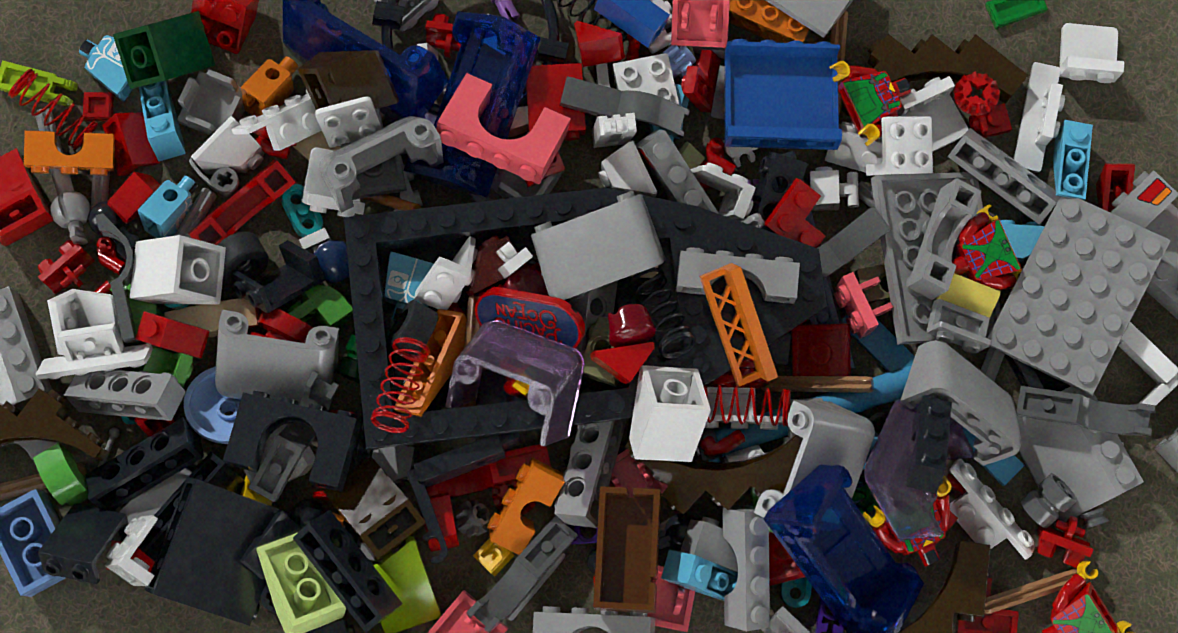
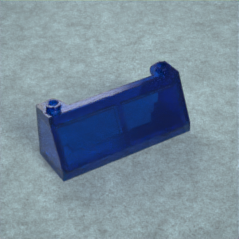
M283 0V43L287 48L308 61L319 52L379 51L400 100L396 104L385 106V108L402 118L408 116L423 118L449 83L435 54L427 49L416 45L410 46L399 55L327 12V6L321 3L320 0Z
M458 11L453 23L452 34L455 41L461 44L434 126L437 128L440 116L464 76L468 73L492 84L490 101L479 118L482 127L497 138L507 139L541 37L504 16ZM443 143L444 163L434 168H430L429 164L423 160L411 163L408 157L403 171L411 175L485 198L488 197L497 171V167L480 158H474L462 150L444 145Z
M819 465L767 511L763 519L847 633H898L924 582L912 565L908 563L900 564L894 561L844 488H849L853 483L849 471L840 465Z

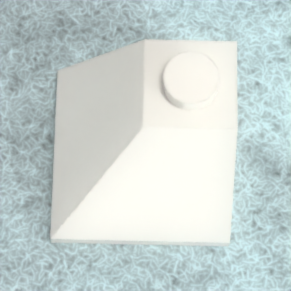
M232 116L191 156L206 175H213L222 167L232 168L237 174L247 173L250 169H256L264 159L262 156L265 153L262 151V147L250 134L233 135L232 128L240 124Z
M634 141L628 142L601 162L602 171L598 173L605 188L610 187V189L625 192L633 191L635 194L642 193V195L656 198L657 190Z

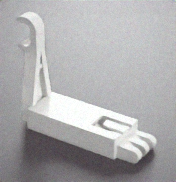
M607 63L595 65L596 84L610 87ZM627 113L624 117H620V114L613 115L611 118L596 116L595 124L592 128L593 147L625 145L630 142L637 132L635 113Z
M1129 322L1118 346L1157 383L1139 403L1157 405L1178 385V367Z

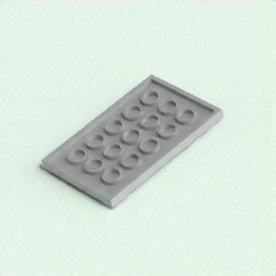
M969 172L875 175L871 178L875 208L892 229L882 236L880 240L890 302L893 305L892 314L897 345L927 343L936 340L935 336L926 333L933 301L936 298L931 300L907 288L940 189L958 178L980 190L978 179ZM981 194L972 217L983 208ZM959 236L955 242V245L959 243ZM955 248L952 251V260L958 257ZM966 273L960 275L962 277L967 278ZM999 299L990 316L986 338H988L1001 313Z
M1060 196L988 336V339L992 340L990 347L1092 396L1171 240L1079 198Z

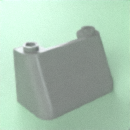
M415 116L404 117L326 155L320 162L322 178L341 213L354 207L353 193L360 189L356 175L406 152L411 163L423 160L429 164L431 169L444 163L441 137L431 121Z
M633 191L617 196L618 202L559 225L552 226L551 221L534 227L536 233L531 234L549 296L565 300L662 264L666 260L642 193L636 196Z
M222 310L218 328L215 374L216 389L221 395L241 399L243 392L253 394V391H261L269 394L270 399L280 401L281 397H287L297 400L299 405L305 392V385L313 371L319 373L318 378L330 385L335 382V371L339 363V328L328 326L314 327L309 331L306 342L299 343L249 335L248 320L243 314Z
M934 340L918 346L900 401L910 409L915 408V405L919 404L922 395L952 402L951 417L976 436L973 447L976 448L973 458L983 466L1016 455L1019 452L1022 438L1014 400L1011 395L952 349L946 342Z
M793 400L788 414V426L794 434L802 437L803 440L784 493L774 489L766 490L759 497L754 513L768 520L821 530H834L839 528L844 522L874 439V426L867 418L830 401Z

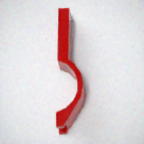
M546 443L504 452L505 459L426 488L429 496L449 492L450 498L481 492L496 485L518 481L516 476L519 469L524 463L528 465L532 457L551 467Z

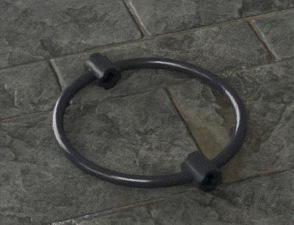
M387 0V3L377 1L372 25L381 27L382 49L393 79L412 102L430 114L440 117L445 108L433 103L420 94L407 80L396 59L392 30L400 31L405 7L398 5L400 0ZM541 0L548 23V39L541 37L536 62H541L543 65L564 64L569 43L559 41V21L553 0ZM527 90L506 105L484 111L479 118L480 123L501 119L511 115L510 109L524 107L527 104Z

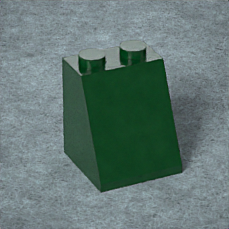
M199 11L113 34L130 89L215 66Z

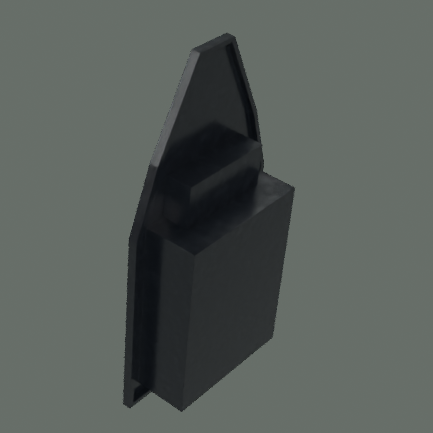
M596 188L344 217L366 449L632 419L639 371L631 382L624 384L619 381L617 388L581 375V377H584L583 386L579 391L573 393L563 388L564 383L561 384V375L565 369L570 367L578 370V363L563 362V353H561L560 377L547 390L548 397L519 399L505 392L504 384L507 382V379L500 365L491 360V352L499 340L491 336H484L481 340V351L487 349L488 352L480 354L479 365H485L487 369H479L476 406L461 408L459 406L462 366H457L422 416L412 415V417L406 419L409 422V429L406 432H387L379 429L371 422L372 412L379 407L376 398L384 393L381 389V383L383 380L388 379L385 375V369L391 365L389 355L394 351L388 344V337L395 322L391 318L396 305L387 303L384 298L391 252L434 264L439 256L452 261L469 236L475 238V249L478 252L472 264V269L475 270L474 277L469 286L465 285L462 288L461 296L457 302L464 311L468 309L466 303L469 296H478L480 291L486 292L491 289V286L498 287L499 285H504L509 276L504 278L498 271V268L504 265L505 262L496 253L506 243L510 242L515 249L518 248L519 252L526 247L533 256L527 263H539L531 234L536 233L534 227L551 221L552 226L559 225L618 202L617 196L627 192L610 188ZM642 195L666 258L662 264L658 265V268L663 270L665 278H667V283L662 289L668 288L673 290V295L668 301L679 303V307L673 314L681 313L685 315L684 321L678 327H690L691 333L696 338L694 347L686 354L677 358H664L661 356L658 349L659 343L651 338L646 343L654 342L655 348L644 362V366L698 369L703 386L731 371L706 294L676 292L680 252L686 251L687 248H700L704 250V253L716 254V251L733 252L734 256L745 257L746 254H759L765 260H775L776 257H788L793 259L794 263H800L797 299L794 304L764 301L758 286L752 280L745 277L768 346L827 307L818 248L695 205ZM658 272L654 277L661 276V274ZM724 276L717 279L711 285L713 292L722 296L727 285ZM632 277L618 280L613 314H616L622 306L637 304L635 293L629 289V282ZM639 277L632 287L638 290L645 281L651 278ZM655 279V280L650 281L649 283H647L646 285H644L641 289H645V288H648V287L652 286V285L655 284L659 279ZM659 292L648 299L644 305L662 302L669 297L670 292ZM729 293L727 299L732 300L731 295ZM638 294V301L642 304L650 294ZM715 297L716 302H717V305H718V302H719L720 299L717 298V297ZM725 302L720 313L722 320L729 323L732 322L736 313L734 305ZM669 303L658 308L651 317H659L670 313L676 308V304ZM428 306V308L437 313L438 309ZM655 306V307H646L647 310H648V312H649V314H650L651 311H652L653 309H655L657 306ZM674 316L665 320L658 326L657 330L677 325L682 320V316ZM652 319L654 326L656 327L662 319ZM738 321L737 326L741 328L740 322ZM682 328L669 334L666 338L678 332H688V329ZM735 329L730 343L732 347L740 350L745 341V336L743 332ZM656 331V339L661 341L664 335H666L669 331ZM687 336L677 343L667 344L663 352L666 354L678 352L691 343L692 338ZM397 353L392 355L393 363L414 364L413 361ZM744 356L741 363H743L749 358ZM397 365L398 368L409 373L412 368L410 366ZM393 366L388 369L389 377H408L407 374L398 371ZM570 377L568 382L574 384L577 379ZM389 380L383 385L385 392L402 391V388L394 385ZM393 380L403 386L406 382L405 380ZM389 394V395L392 396V397H394V398H396V399H398V397H399L400 394ZM386 395L381 396L379 399L381 406H395L396 401ZM385 408L401 416H409V414L396 412L393 408ZM386 416L376 417L380 423L395 428L405 427L404 423L397 419Z

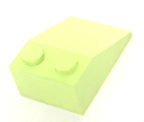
M297 533L262 545L256 549L277 616L285 633H306L342 619L347 609L294 541L293 537Z

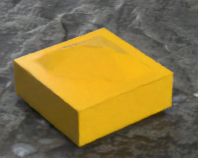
M490 538L473 555L494 577L515 556L510 550L490 541Z

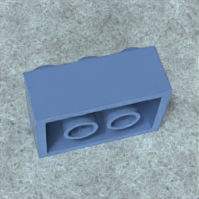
M34 489L0 507V554L20 596L32 597L65 579V577L44 573L38 551L60 523L46 492L39 489Z

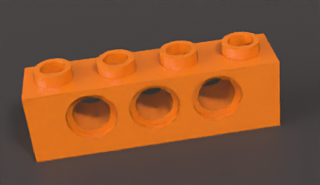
M730 0L729 23L767 40H773L776 43H788L790 41L805 42L810 29L767 1Z

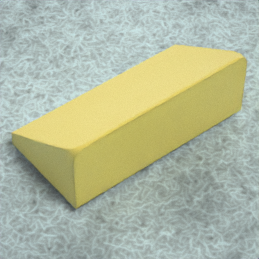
M954 273L949 290L939 295L936 300L941 299L990 318L1000 297V291Z

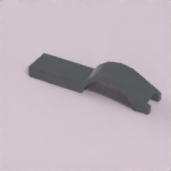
M568 76L559 105L596 116H607V118L620 114V117H624L627 113H635V120L655 125L665 130L668 135L679 138L684 136V131L681 130L684 116L688 117L689 114L688 109L651 93L630 90L621 91Z
M875 207L868 209L833 238L818 247L823 280L848 264L892 230Z
M103 213L96 215L99 231H102L103 236L114 238L125 246L127 255L125 268L120 276L112 281L110 285L122 340L126 345L138 343V340L135 339L137 334L127 292V286L132 281L135 252L128 239Z
M313 371L305 385V392L299 405L309 407L310 403L326 407V411L329 412L340 385L335 382L332 385L318 378L319 373ZM288 423L282 432L277 435L249 488L269 500L277 502L305 449L315 438V430L304 423Z
M1021 386L1016 414L1019 417L1077 425L1105 433L1151 436L1152 429L1148 428L1150 414L1155 413L1156 405L1143 403L1133 405L1113 404L1090 399L1081 394Z
M555 516L515 559L502 579L483 598L476 601L466 612V615L470 618L475 616L486 626L484 631L490 633L520 604L536 582L573 543L578 535Z

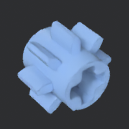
M671 45L663 52V54H668L673 78H676L678 75L682 78L686 75L687 66H692L696 62L694 55L686 46L678 48L677 45Z

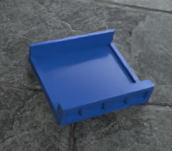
M745 39L727 41L724 52L725 147L838 150L842 141V129H839L838 82H834L832 79L838 73L829 67L837 63L840 45L831 44L826 41L816 44H804L802 41L776 43L773 40L748 42Z

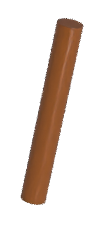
M388 194L363 198L401 211L421 209V206L417 203Z

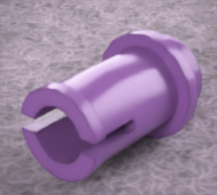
M490 0L491 3L496 4L504 24L512 22L508 11L514 20L520 17L512 0Z

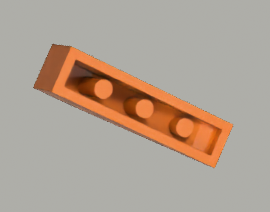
M443 309L437 310L438 321L432 336L426 344L430 349L429 356L427 357L428 360L421 363L414 362L413 364L420 367L424 374L422 376L408 375L407 377L416 381L420 388L418 390L402 388L401 391L413 396L416 402L409 405L396 402L395 406L407 409L412 415L420 417L428 408L463 359L467 322L464 313ZM412 367L410 373L420 374L421 371ZM406 381L404 384V386L406 387H417V385L409 381ZM399 395L398 397L399 400L413 402L407 396ZM394 409L396 412L408 414L402 410Z

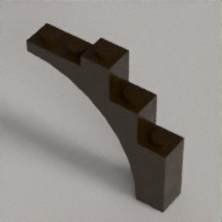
M890 34L883 41L878 38L868 50L871 54L867 62L871 66L868 68H874L878 72L886 71L892 83L902 78H906L908 82L924 79L932 80L940 77L942 80L950 76L952 81L959 82L963 75L967 76L975 71L978 74L987 73L991 79L996 80L1000 90L999 100L1005 104L1029 76L976 34L970 41L964 39L955 51L933 34L926 41L921 39L912 51ZM844 104L842 111L850 116Z
M39 388L22 411L7 400L4 404L0 403V446L13 442L42 440L63 443L78 448L100 461H103L109 451L102 447L104 444L102 439L92 432L85 435L78 430L81 427L80 423L68 415L65 417L70 408L63 404L65 398L53 389L46 392Z
M795 435L788 442L767 454L744 461L726 463L699 461L696 459H692V462L641 460L634 458L630 441L625 447L629 450V454L634 460L639 463L643 462L651 470V474L656 480L668 485L661 495L665 497L666 503L673 510H679L684 514L705 490L710 493L709 496L715 504L721 507L724 506L727 510L733 506L750 486L755 489V494L758 497L766 490L772 489L784 493L803 438Z
M964 541L956 543L952 565L942 589L931 605L913 623L897 633H952L954 615H957V620L965 622H975V617H984L990 545Z

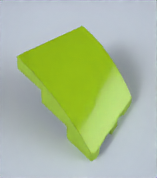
M414 535L406 539V545L394 554L392 552L388 553L380 563L373 565L403 603L381 622L385 633H397L442 616Z

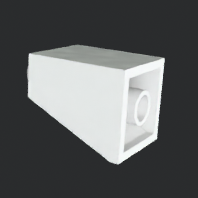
M182 235L137 241L130 298L152 304H220L226 247Z
M641 366L629 436L635 459L692 462L711 411L698 369Z

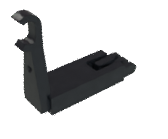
M519 432L485 437L414 464L415 469L407 471L429 531L423 535L422 539L425 541L433 538L437 539L442 550L439 556L432 557L430 561L432 564L444 562L448 557L449 551L426 488L505 459L504 450L520 444Z

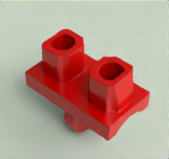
M435 13L432 21L427 20L425 26L426 43L434 45L435 48L444 49V57L451 58L453 50H476L477 36L473 18L462 17L459 20V25L450 24L449 17L446 14Z
M67 240L60 246L59 252L62 256L57 261L53 262L49 258L43 260L38 265L41 273L38 278L55 294L62 288L66 289L73 282L78 287H81L84 283L79 277L95 261L78 243L73 244L70 240Z
M1070 516L1067 522L1056 520L1054 527L1063 530V532L1051 527L1043 528L1040 525L1037 529L1039 535L1037 552L1052 558L1057 545L1064 547L1066 551L1062 561L1072 567L1077 568L1085 556L1091 557L1094 549L1090 547V542L1073 536L1076 535L1083 538L1085 534V529L1077 527L1078 518Z

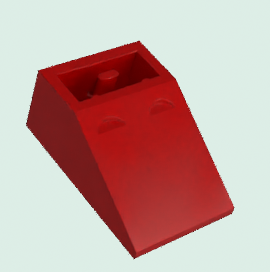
M17 148L0 157V243L7 247L54 221L46 200L29 169L24 166V160Z

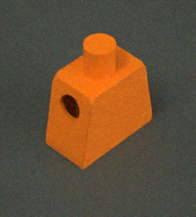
M287 56L279 64L272 59L266 60L241 86L245 111L252 116L256 115L258 117L263 115L262 110L274 105L282 106L284 100L294 90L292 75L298 69V64Z

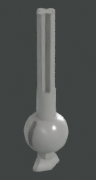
M49 108L35 116L39 131L56 133L55 122L49 126H44V119ZM52 112L50 113L46 121V124L54 120ZM57 136V149L64 154L59 136ZM50 169L58 195L52 201L50 207L51 216L56 224L69 230L73 244L85 245L88 243V240L83 233V224L88 221L91 205L83 194L74 191L70 175L61 174V169Z

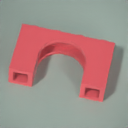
M466 73L437 122L436 130L441 137V142L444 145L462 150L474 158L487 161L499 169H505L519 175L526 181H532L540 185L567 136L571 118L544 107L533 129L527 135L512 140L497 138L488 133L479 121L490 101L492 84Z

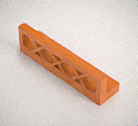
M730 263L699 276L736 384L740 387L759 378L767 382L778 378L742 268ZM724 275L727 285L722 296L713 292L709 281ZM729 293L731 295L732 300L727 299ZM715 297H717V298L720 299L719 302H718V305H717V302H716ZM725 302L734 305L736 310L731 323L722 320L720 314ZM738 321L740 322L741 328L737 326ZM735 329L743 332L745 336V341L740 350L732 347L730 343ZM745 356L753 360L756 371L742 376L739 366Z

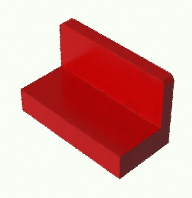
M143 112L115 113L102 125L105 134H114L115 167L118 176H127L139 166H154L160 163L148 141Z

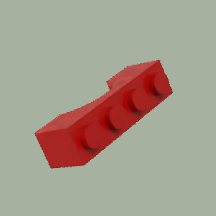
M273 160L187 234L193 239L218 245L223 239L234 234L261 209L275 201L296 182L277 160Z

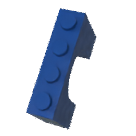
M597 0L594 8L595 11L647 48L663 32L670 14L650 0Z

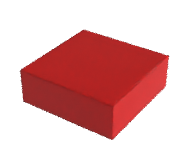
M84 92L83 114L87 113L84 121L109 120L113 116L114 94L112 92Z

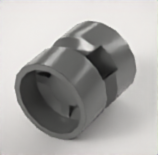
M1051 473L1039 483V490L1033 489L1020 501L1025 511L1036 523L1043 528H1048L1059 518V511L1065 513L1078 500L1066 483Z

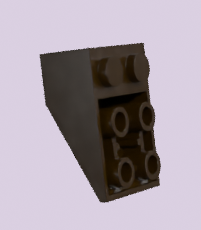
M378 50L319 52L298 68L316 110L362 97H370L375 109L393 105L400 101Z
M372 456L348 473L343 493L329 489L323 491L376 562L422 529L426 524L412 503Z

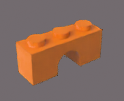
M25 130L24 166L31 168V173L48 174L49 169H61V174L77 175L78 170H90V175L107 176L108 171H114V134L84 133L82 149L76 154L65 155L57 149V135L55 132Z
M533 457L528 465L524 463L516 476L518 482L513 489L509 488L502 499L503 507L499 514L494 513L487 526L490 541L518 555L527 547L535 533L534 522L521 514L522 508L527 503L533 501L541 502L550 507L565 483L562 472Z

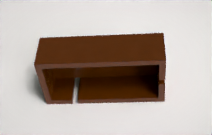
M600 486L593 603L595 610L656 613L657 585L656 583H651V580H657L661 516L660 489L633 488L634 498H629V491L625 487Z

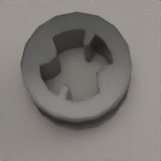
M1105 508L1079 515V518L1085 522L1083 529L1108 522L1109 519L1103 515Z

